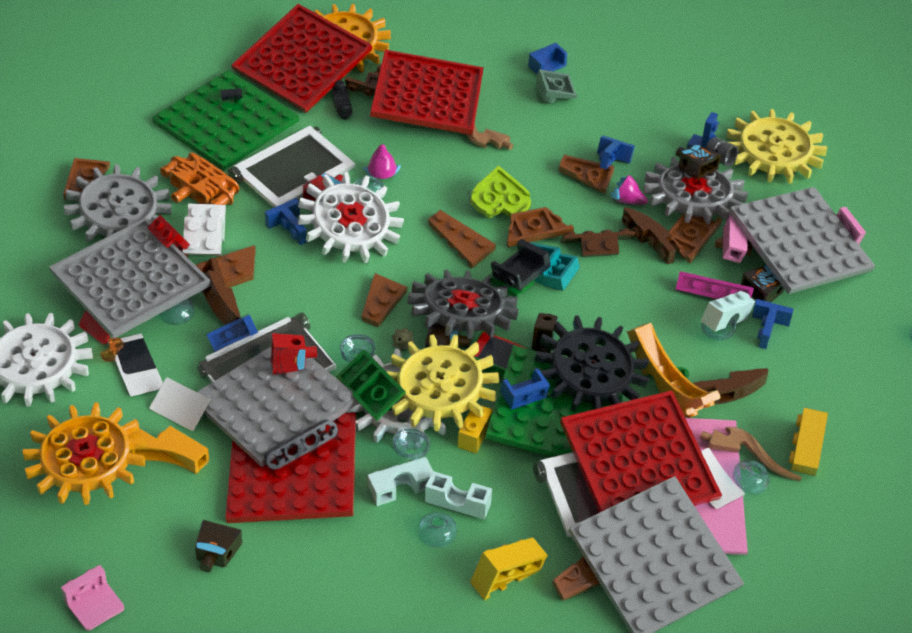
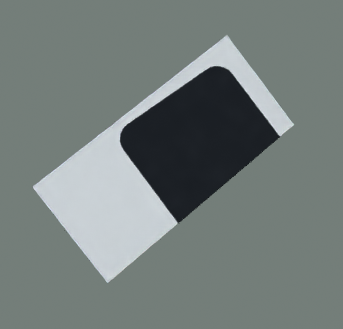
M142 333L107 341L130 396L161 388L163 382Z

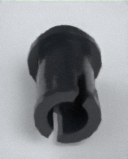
M236 87V89L221 90L222 101L243 98L242 89Z

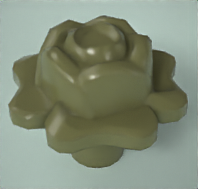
M407 328L396 329L395 334L392 335L393 346L398 347L400 351L408 349V342L412 341L414 343L413 332L408 331Z

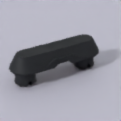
M338 80L332 88L334 103L340 118L346 120L352 114V107L347 87L342 80Z

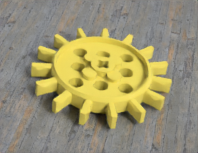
M770 109L769 115L766 118H759L755 111H751V123L749 124L740 118H736L734 127L741 131L728 128L726 138L739 141L729 143L736 145L738 152L741 153L737 155L733 164L738 165L747 161L750 164L749 176H752L759 169L767 172V182L771 183L775 174H784L788 183H792L793 173L797 171L807 179L810 178L812 170L807 164L818 169L822 168L824 160L814 155L826 156L827 146L813 144L822 143L823 133L809 135L807 131L810 130L812 122L808 121L800 126L793 122L794 113L792 112L787 116V119L775 117L774 109Z
M430 335V347L419 350L412 341L408 342L411 356L407 360L395 354L391 356L392 365L399 367L400 370L399 372H386L406 391L401 397V401L392 406L393 415L396 417L409 408L414 412L410 418L411 426L414 428L423 416L433 418L434 431H439L441 418L453 417L456 425L462 428L463 418L461 413L469 409L480 418L483 416V407L476 403L479 398L494 402L496 400V391L483 388V384L499 383L498 372L482 373V370L493 366V357L490 355L477 361L474 358L479 352L477 342H474L464 351L458 348V335H453L449 346H437L435 336Z

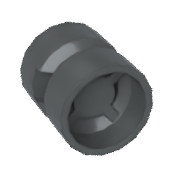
M713 137L707 143V149L721 154L720 164L729 167L735 162L738 155V147L736 145L725 142L717 137Z

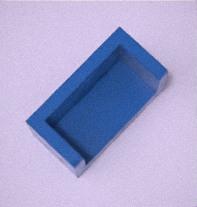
M553 43L529 53L528 67L536 74L539 69L554 72L567 65L568 54L557 43Z
M537 368L534 369L532 379L512 386L507 379L502 380L500 393L512 410L546 398L549 383Z

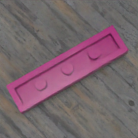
M682 271L679 273L676 285L677 290L716 299L739 291L749 294L750 298H752L754 290L752 287Z

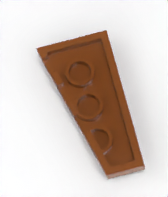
M439 210L428 219V224L441 238H445L448 241L447 244L451 248L454 247L458 251V255L465 259L471 268L496 249L495 243L442 210Z
M584 556L553 579L552 582L562 601L601 585Z

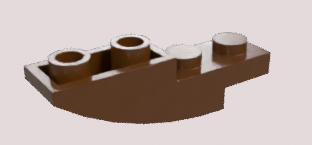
M625 207L622 216L623 225L630 229V231H635L634 237L641 244L648 242L650 247L654 248L667 265L673 263L676 249L671 244L672 235L647 215Z
M210 258L203 267L202 272L211 280V286L202 290L215 315L226 325L239 319L240 312L232 288L225 287L218 260Z
M768 368L735 371L729 373L728 379L699 381L693 384L708 392L718 390L721 398L715 400L714 405L724 404L744 398L766 384L769 370Z

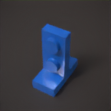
M710 113L705 121L703 137L693 134L687 144V148L694 145L706 148L710 139L716 137L714 133L719 125L717 113Z
M602 135L597 153L600 154V168L607 169L616 159L630 163L635 145Z
M296 198L265 211V225L269 229L281 224L300 245L307 243V229L303 225H298V219L296 218L300 215L299 201Z
M756 299L752 317L761 319V326H764V329H759L757 339H760V348L767 349L774 323L789 327L793 308Z
M246 314L206 335L214 352L243 338L258 333L250 314Z

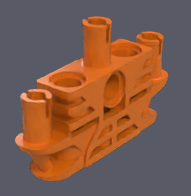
M193 152L189 153L187 158L174 156L171 158V162L160 168L162 176H165V178L170 176V183L179 189L171 194V198L176 204L189 196L199 204L232 205L234 195L239 192V186L234 179Z

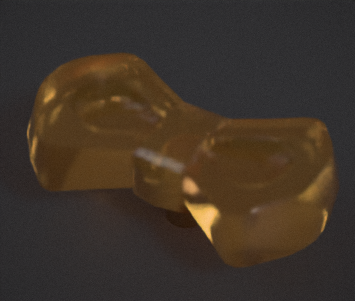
M120 338L109 339V348L100 353L101 358L106 362L115 361L119 350L124 347L123 341Z

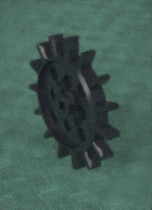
M577 315L573 320L574 330L569 332L559 321L555 322L553 331L560 337L558 341L545 334L541 336L539 344L553 351L552 354L537 351L534 362L550 364V369L540 372L546 380L554 378L558 384L552 391L551 397L553 399L560 396L564 391L573 396L574 398L571 403L572 411L579 407L581 400L592 403V410L602 408L601 403L610 402L611 405L621 403L618 398L621 395H624L630 401L639 399L640 394L629 387V385L632 383L646 388L649 378L635 374L634 369H646L649 360L632 358L631 353L638 349L640 342L637 340L625 345L619 340L623 330L622 326L617 327L613 334L601 330L602 318L598 317L593 328H583L582 321L579 315Z

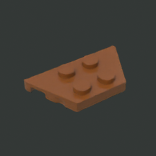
M546 207L514 213L511 215L507 247L517 245V242L521 239L527 242H534L565 235L567 232H574V227L571 224L568 226L563 223L560 216L553 214Z
M683 214L669 230V233L672 235L671 244L688 263H691L720 227L722 219L717 218L716 221L706 224L703 217L692 216L689 223H687Z
M255 245L215 258L218 260L225 287L230 288L254 280ZM208 261L196 264L195 266L202 271Z

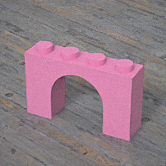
M730 215L723 227V259L741 263L747 252V241L749 240Z

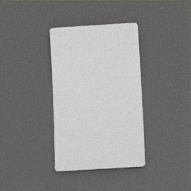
M167 377L149 409L194 431L211 399Z
M710 448L702 450L701 452L722 493L721 499L710 503L716 509H719L745 495L723 470Z

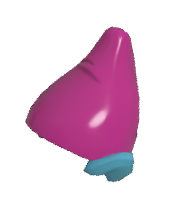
M381 144L373 153L368 167H363V169L371 177L385 179L396 175L401 166H396L394 158L387 151L386 146Z
M630 175L621 177L620 181L616 183L618 187H615L614 192L610 193L613 200L623 204L645 205L649 201L640 191L635 179Z

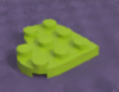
M498 165L476 185L471 194L470 204L487 218H492L501 212L511 218V215L514 213L528 211L531 206L530 192Z

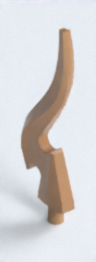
M474 125L473 135L466 134L472 143L486 148V143H492L498 149L505 147L511 150L513 148V144L510 143V136L489 129L479 133Z
M726 427L725 431L729 435H724L715 429L712 434L702 431L700 439L709 442L707 448L738 453L741 448L740 445H744L772 472L795 481H800L802 478L777 464L765 452L759 442L750 433L741 428Z

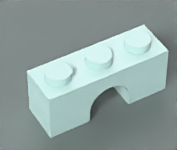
M742 291L711 301L706 307L701 322L713 331H718L726 328L730 319L736 324L745 321L755 301L750 298L749 294Z
M426 457L414 459L411 462L395 465L391 468L369 474L368 489L376 506L396 500V486L400 484L411 486L415 494L425 491L426 484L433 470Z
M432 471L425 487V502L485 520L491 506L492 488L472 483L468 491L460 490L454 486L452 477Z

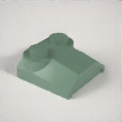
M539 69L536 86L544 102L553 103L557 98H577L570 74Z

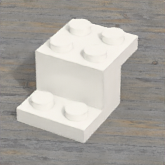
M188 204V217L184 218V239L190 246L186 250L183 249L184 255L221 256L222 242H224L225 205Z

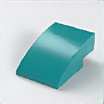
M529 242L549 252L551 267L538 276L535 282L564 291L580 268L578 257L562 254L559 247Z

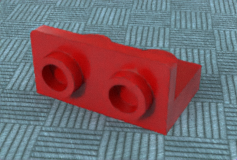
M161 215L147 227L166 248L174 244L176 247L180 245L186 250L190 246Z

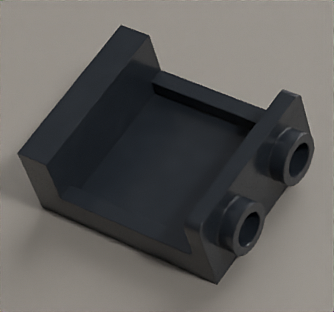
M523 239L517 242L518 252L502 264L495 261L491 262L493 277L519 291L551 267L549 252Z

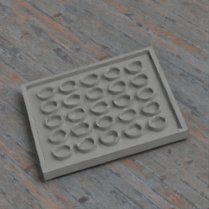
M815 187L733 206L728 211L788 294L870 272L875 268L874 263L854 240V237L845 228L844 224Z
M146 217L49 267L50 273L113 339L211 286V280L174 244L166 248L148 230L147 227L151 222Z
M271 347L197 392L211 399L204 414L261 467L265 465L264 454L271 448L322 420L334 421L360 404L352 396V391L313 358H306L304 370L273 375ZM290 444L287 450L294 447L295 444ZM272 455V460L278 456Z
M675 476L568 529L569 534L630 633H655L744 585L741 577Z

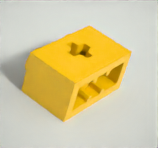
M482 406L483 416L481 418L471 410L468 413L463 427L458 432L459 448L477 454L486 437L493 409Z

